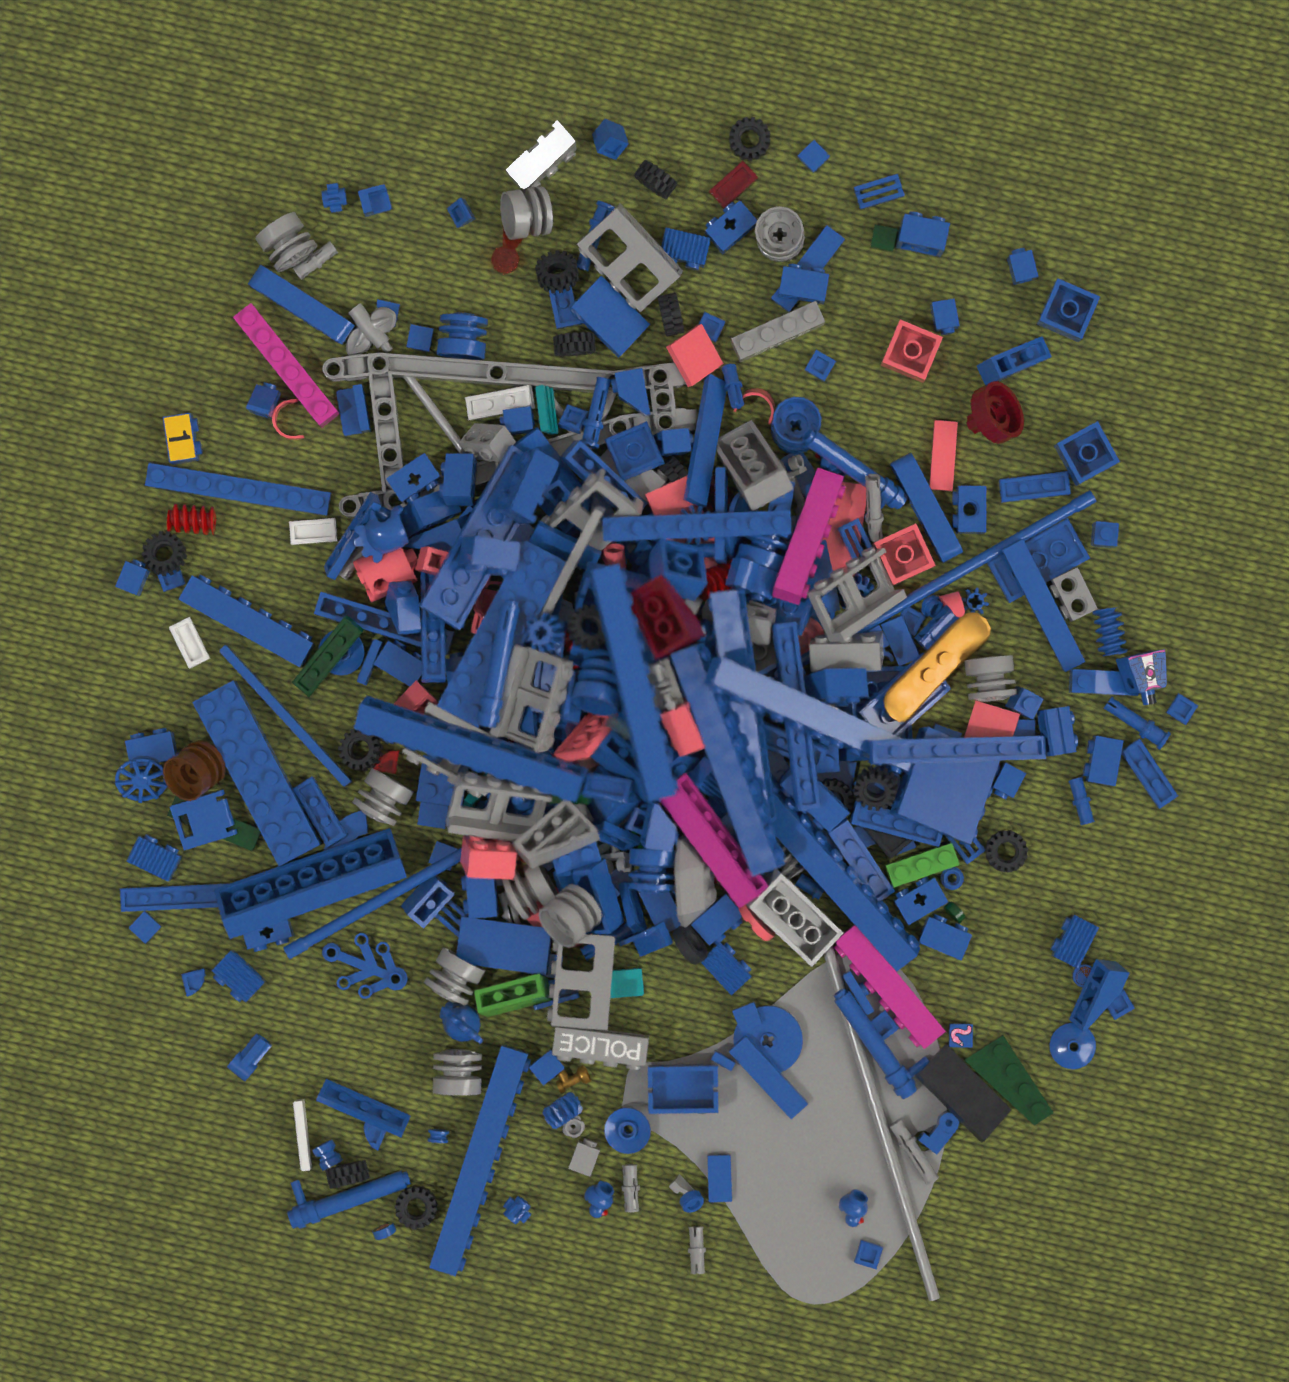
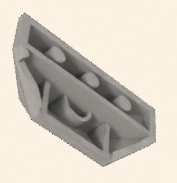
M684 834L678 838L676 844L675 882L677 916L680 926L686 928L715 902L717 892L714 888L715 874L703 861L701 855Z

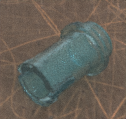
M614 713L611 714L605 726L622 735L624 740H630L626 721Z

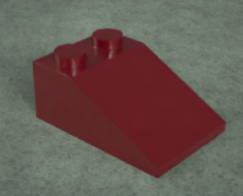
M663 574L630 593L633 605L630 608L637 617L638 624L655 659L671 656V654L680 651L705 636L695 613Z

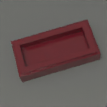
M742 161L709 190V193L724 209L758 179V176Z

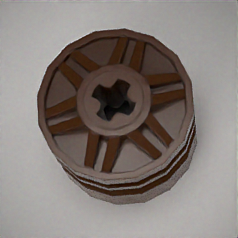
M202 740L191 742L166 761L163 767V777L167 787L174 795L186 801L198 799L206 791L219 783L224 778L226 772L225 762L220 752L213 745Z

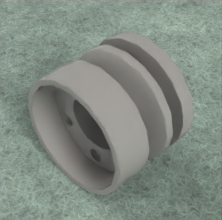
M544 187L527 188L524 194L521 190L504 191L502 193L500 201L501 219L504 231L509 239L526 238L529 232L532 236H539V234L549 235L553 226L552 205L548 192Z
M773 207L762 213L757 220L755 228L757 244L765 257L771 261L784 262L793 259L799 254L803 248L805 237L802 220L796 212L786 207ZM779 232H782L783 236H785L782 238V241L777 239Z
M290 212L265 227L255 238L264 252L275 249L270 255L269 260L271 263L276 262L274 267L277 272H282L298 265L317 247L314 240H309L311 237L309 232L298 235L304 225L295 212Z
M1013 655L964 661L966 676L977 677V682L968 684L967 688H978V693L968 694V700L988 702L1005 700L1012 695H1017L1016 689L1006 690L1005 687L1007 684L1016 683L1014 679H1005L1004 674L1014 671Z
M372 768L365 779V783L372 788L371 791L368 792L362 789L358 791V793L366 797L365 802L355 797L352 803L374 820L395 826L397 820L389 816L390 812L400 816L402 813L394 806L395 803L407 805L414 791Z
M526 864L523 866L526 877L523 878L515 870L514 881L512 879H502L505 893L511 905L524 920L531 917L528 907L534 914H537L539 912L537 901H540L545 906L549 901L555 899L558 894L543 865L531 869Z
M573 884L567 885L562 892L556 895L555 899L549 901L540 909L538 914L539 920L548 935L557 943L569 948L577 944L584 937L585 933L591 931L593 926H596L602 918L601 910L592 896L581 887Z
M443 947L436 959V962L443 967V970L431 969L430 973L438 979L436 981L426 977L424 983L439 996L466 1006L469 999L461 993L464 992L472 995L473 991L466 985L467 982L478 984L485 970L480 966L467 963L458 958L456 952Z
M447 1049L434 1053V1060L444 1061L442 1064H433V1069L443 1071V1075L433 1077L434 1094H481V1078L471 1076V1071L481 1070V1065L471 1064V1061L482 1060L481 1053H475L466 1049Z

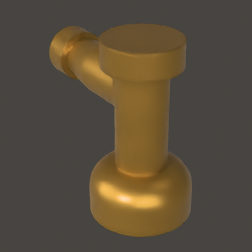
M582 1065L577 1068V1073L571 1077L563 1069L557 1074L560 1080L556 1081V1085L560 1093L563 1094L566 1092V1089L579 1082L587 1084L592 1080L586 1067Z

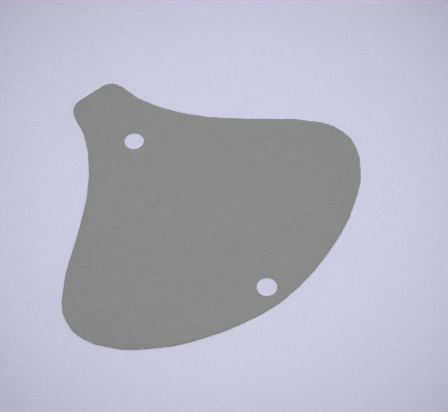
M839 954L836 955L842 975L850 970L858 984L861 982L864 984L867 981L862 974L857 976L849 967L852 962L847 956L842 958ZM826 962L807 974L772 1005L785 1009L792 1014L802 1030L803 1045L801 1053L790 1068L781 1072L808 1102V1105L795 1117L790 1119L729 1053V1049L734 1046V1034L695 1054L664 1062H646V1065L641 1066L640 1070L630 1069L627 1074L622 1108H634L642 1112L649 1121L651 1131L657 1133L681 1150L698 1166L707 1178V1155H731L732 1202H725L738 1222L761 1264L779 1287L792 1298L809 1304H826L838 1301L865 1286L896 1254L909 1235L841 1010L834 1002L835 998L833 995L835 990ZM898 970L899 976L923 1003L914 984L901 970ZM844 980L846 990H847V991L849 990V991L851 992V994L854 996V994L852 993L851 989L849 988V986L847 985L846 981ZM866 987L869 992L866 998L874 1009V1012L867 1015L869 1020L881 1013L884 1008L878 1002L882 999L877 992L872 994ZM891 1009L887 1012L892 1019L896 1017ZM899 1027L897 1031L884 1041L899 1063L904 1065L907 1070L923 1057L930 1061L940 1050L937 1039L925 1049L921 1045L916 1047L908 1038L911 1035L908 1029L905 1027L902 1030ZM764 1035V1041L762 1043H768L769 1045H772V1040L774 1037H768L767 1035ZM863 1043L888 1128L895 1121L902 1119L912 1136L919 1131L930 1133L937 1124L938 1116L943 1112H947V1108L916 1078L918 1074L912 1077L916 1082L917 1091L906 1099L897 1096L893 1091V1085L888 1084L885 1079L886 1075ZM715 1050L736 1062L732 1071L711 1060ZM717 1064L718 1087H713V1090L718 1089V1113L648 1114V1090H653V1088H648V1065ZM889 1128L917 1220L934 1182L926 1185V1182L906 1151L900 1148V1142ZM944 1147L937 1155L930 1149L922 1151L936 1174L940 1167ZM857 1189L867 1195L868 1211L863 1217L864 1223L856 1227H850L845 1221L846 1213L839 1210V1202L844 1195L850 1194L852 1190ZM860 1240L883 1246L877 1269L854 1263Z

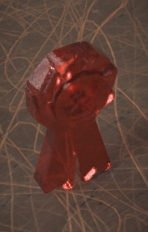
M503 228L502 246L496 248L491 257V264L495 271L509 274L516 270L519 264V256L516 249L524 238L511 240L506 236Z

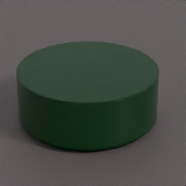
M949 901L943 907L947 914L958 924L965 919L963 911L952 901Z

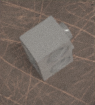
M474 423L459 441V444L464 449V454H474L476 460L501 461L509 445L516 443L505 425Z
M1078 567L1050 580L1052 584L1049 586L1050 591L1055 599L1059 598L1062 604L1059 609L1064 619L1068 618L1072 622L1098 609ZM1063 579H1068L1072 582L1073 587L1070 592H1066L1061 588ZM1073 600H1079L1082 603L1083 608L1081 612L1077 613L1072 610L1071 603Z

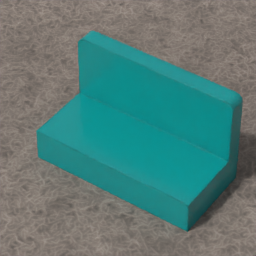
M642 968L612 970L610 998L644 995Z

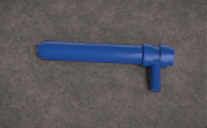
M810 429L805 433L803 441L807 447L865 488V476L878 474L819 431ZM880 476L881 509L885 505L890 508L900 509L907 500V494L904 489L898 485L895 486L894 482L889 478Z
M505 600L504 604H501L484 695L481 696L479 703L481 710L477 713L478 725L496 728L497 723H500L501 716H499V711L503 708L504 701L502 696L520 610L518 602Z
M845 988L836 992L833 995L835 998L834 1002L886 1075L885 1079L888 1084L893 1085L895 1094L902 1099H906L917 1091V1087L912 1077L918 1074L929 1060L923 1057L907 1070L904 1065L899 1063L851 992Z
M398 1171L317 1201L310 1200L306 1202L300 1181H293L291 1186L298 1205L292 1207V1210L287 1211L289 1221L293 1229L297 1227L299 1229L304 1228L308 1223L315 1224L321 1222L322 1218L406 1189L407 1185L411 1184L407 1171Z

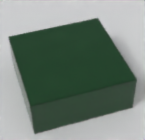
M875 225L870 249L893 253L897 229Z

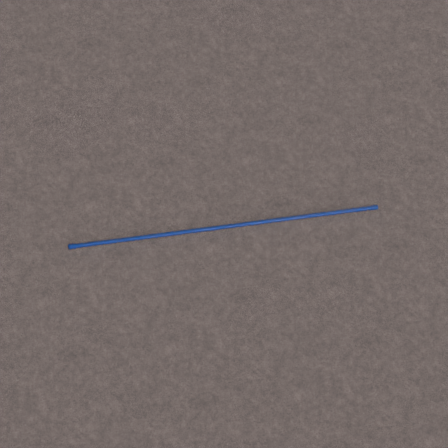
M1090 490L1083 493L1065 506L906 595L907 598L855 634L868 631L1002 555L1001 549L1020 539H1023L1025 542L1070 515L1096 503L1093 493ZM810 650L801 655L802 667L810 663ZM547 803L544 814L559 804ZM534 807L520 815H531ZM462 848L305 937H300L283 947L289 959H292L312 945L459 863Z

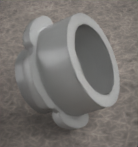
M576 1116L563 1125L562 1131L566 1136L577 1138L584 1131L585 1124L579 1116Z

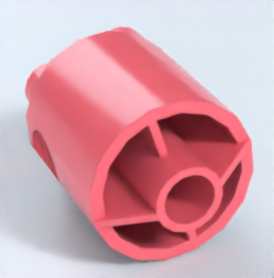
M402 547L391 553L383 554V558L379 563L373 561L372 555L367 558L362 556L353 561L356 573L362 585L364 584L371 602L386 597L389 582L412 581V583L418 581L414 572L418 558L413 548L405 550Z

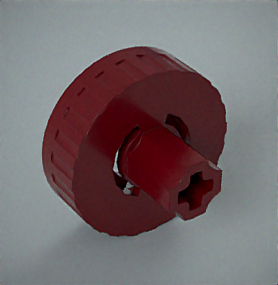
M993 381L974 391L971 398L972 414L967 416L966 422L969 430L974 434L981 432L988 440L996 444H1002L1021 434L1024 427L1023 411L1017 397L1008 386L999 381Z

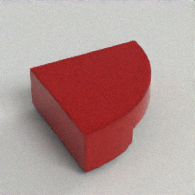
M400 751L385 753L378 759L380 760L379 764H374L375 767L373 769L379 772L396 774Z

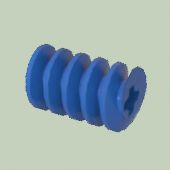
M1118 607L1092 612V615L1100 617L1094 621V624L1101 625L1100 628L1095 630V633L1102 635V637L1096 639V642L1104 644L1098 648L1099 652L1105 653L1103 656L1128 652V649L1120 647L1126 643V640L1119 639V636L1125 634V631L1118 629L1119 626L1124 624V622L1116 620V618L1122 615V612L1115 611Z

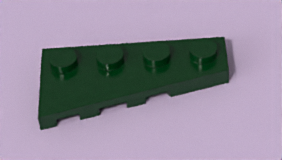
M1000 1035L964 1059L1034 1126L1053 1114L1050 1106L1004 1035Z

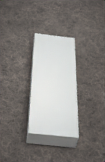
M531 385L465 397L468 420L471 421L503 415V410L527 406H531L532 409L535 408Z
M297 1099L293 1102L300 1168L302 1171H309L312 1169L305 1101L304 1099Z

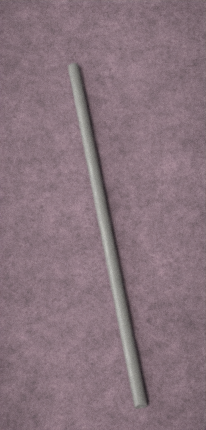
M832 945L824 953V957L836 993L843 988L846 989ZM842 1013L929 1301H934L940 1298L863 1042Z

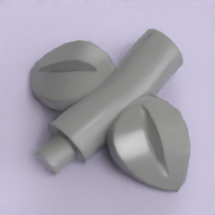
M360 303L349 312L357 328H354L347 337L346 352L348 356L366 352L370 349L372 343L377 349L381 347L385 353H389L393 349L388 342L390 338L385 334L395 326L396 314L393 310L387 307L376 308L370 317Z

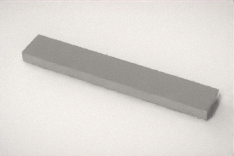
M600 505L596 506L540 613L541 616L543 613H549L551 616L606 510Z

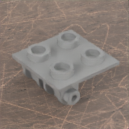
M668 658L650 664V674L647 675L649 684L652 683L656 695L653 698L654 706H658L659 710L666 708L667 710H672L676 708V705L684 703Z

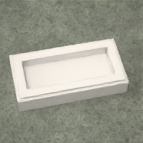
M336 518L289 522L291 545L338 542Z
M190 617L169 627L189 669L211 659Z

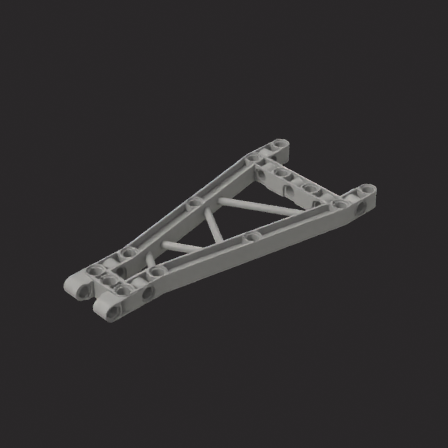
M371 353L331 358L325 361L323 365V373L331 381L369 379L382 491H374L372 493L378 495L381 506L389 510L394 508L390 505V499L397 495L386 478L404 467L402 444L398 429L397 402L393 387L394 377L406 380L460 454H464V449L459 444L460 437L416 379L514 387L531 385L532 388L545 385L553 388V390L594 393L596 377L610 379L615 377L616 372L642 368L645 387L647 391H650L652 412H650V416L645 417L637 413L622 415L605 421L616 394L618 395V392L613 393V389L609 387L601 421L604 428L600 430L599 447L606 445L604 439L617 434L613 431V427L619 422L625 424L627 430L647 421L652 435H655L662 430L689 428V433L695 432L698 419L697 409L687 410L685 408L676 409L673 388H680L686 385L675 363L609 371ZM377 359L386 361V366L382 370L374 368V362ZM331 365H339L340 371L337 375L331 376L328 374V368ZM494 368L503 370V376L500 379H493L491 377V371ZM656 372H664L667 376L666 380L662 383L656 382L653 378ZM661 394L669 397V403L665 406H661L656 402V398ZM554 398L556 416L560 420L564 410ZM384 404L391 406V412L387 416L379 414V409ZM663 417L670 418L672 421L671 427L667 429L662 428L659 425L660 419ZM584 428L581 434L568 430L569 433L548 439V441L561 456L573 441L582 440ZM388 450H394L397 453L396 459L392 462H388L384 458ZM476 460L475 488L488 484L500 461L484 460L478 462ZM440 475L441 479L438 482L443 483L444 476ZM440 484L430 491H427V489L419 493L420 497L438 491ZM370 492L342 498L339 503L340 512L347 518H354ZM348 501L356 503V509L352 513H346L344 510V505ZM405 502L404 504L402 503L401 506L404 507V506H406L408 503H407V502Z

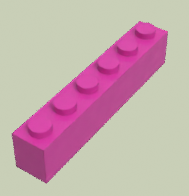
M252 303L233 317L321 428L339 415V412Z
M817 468L775 583L773 597L797 605L800 604L801 598L806 599L810 589V585L807 584L809 577L814 578L818 566L814 564L816 557L821 558L825 546L821 544L823 537L828 539L832 527L828 523L830 518L835 519L839 508L838 505H835L837 498L842 499L846 486L842 485L844 476Z
M685 773L677 778L678 789L675 790L676 795L662 798L660 801L674 818L675 823L685 833L689 842L696 848L703 861L715 874L717 880L726 889L731 899L740 908L757 898L769 886L760 874L752 877L744 852Z
M855 924L841 935L835 942L837 946L834 949L842 958L845 956L849 958L852 962L849 967L857 976L860 974L864 976L867 980L864 985L872 994L874 992L879 994L882 999L878 1002L887 1012L890 1009L896 1015L893 1020L902 1030L905 1027L911 1033L908 1038L916 1047L921 1045L925 1049L946 1032Z

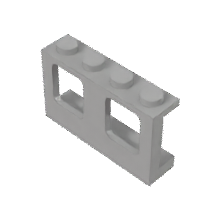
M621 203L585 237L583 236L577 244L580 253L585 258H590L595 263V269L601 275H606L611 280V286L617 292L621 291L625 295L629 306L633 309L637 308L639 312L674 283L683 272ZM607 229H612L627 245V249L611 264L592 245ZM639 263L645 264L659 280V283L642 298L623 279Z
M601 468L596 474L591 473L582 487H576L571 492L569 499L565 502L561 501L555 507L554 512L550 516L546 515L541 522L554 528L563 519H568L583 531L591 513L583 508L580 503L594 491L601 492L619 507L610 517L640 516L643 502L638 497L632 501L629 500L604 479L605 471ZM600 521L588 545L601 551L611 541H603V527Z
M870 547L861 552L862 556L847 561L845 563L846 567L834 570L830 573L831 577L816 582L814 584L815 588L807 593L830 642L845 641L907 598L904 589L894 590L882 564L880 556L886 553L885 548L875 549ZM869 564L878 586L863 598L852 575ZM837 586L846 604V610L831 619L820 595H824Z
M515 645L502 696L504 701L503 708L499 711V716H501L500 723H497L496 728H491L490 735L506 737L533 747L535 752H547L554 741V729L560 720L559 712L562 703L566 699V687L573 675L572 666L574 662L548 652L540 653L539 649L533 650L528 645ZM539 661L557 666L550 693L533 686V679ZM527 705L544 711L538 737L520 730Z
M431 702L428 703L424 710V715L497 738ZM404 748L403 753L407 754V760L417 765L419 762L428 765L426 770L439 776L440 772L448 776L447 781L455 785L461 764H452L444 758L441 763L437 764L418 754L417 750ZM488 773L486 777L493 776V774ZM474 790L467 791L478 798H480L481 795H488V792Z
M471 772L466 774L458 773L445 820L448 833L515 842L543 818L547 801L551 802L552 795L543 794L535 788L529 786L522 787L514 781L498 779L494 776H479ZM464 789L490 793L487 807L485 809L461 806ZM516 796L536 799L532 814L526 816L507 813L506 808L509 797Z
M585 934L578 942L580 944H592L595 947L594 969L591 972L563 970L561 967L563 946L554 940L553 951L558 952L557 961L552 960L551 974L556 976L555 984H550L549 998H554L553 1007H548L547 1021H552L551 1027L607 1031L615 937ZM562 989L589 991L591 993L589 1018L580 1019L558 1016L559 991Z

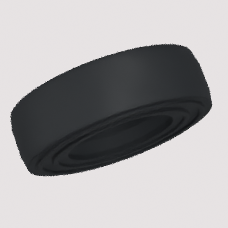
M689 925L686 928L679 926L674 930L673 938L675 944L687 961L696 965L707 958L708 953L705 943L692 926Z

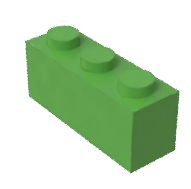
M948 842L939 847L887 863L884 866L891 886L897 887L960 864L953 844Z
M541 974L474 991L478 1013L486 1017L552 1000V998H549L550 987L548 978Z

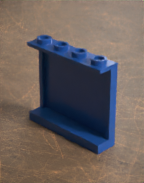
M930 727L919 728L916 739L954 738ZM1000 760L914 763L911 772L903 773L889 815L897 818H906L960 841L959 844L961 845L971 844L977 836L978 830L976 828L979 820L984 816L986 799L992 793L993 786L991 785L993 779L999 773Z

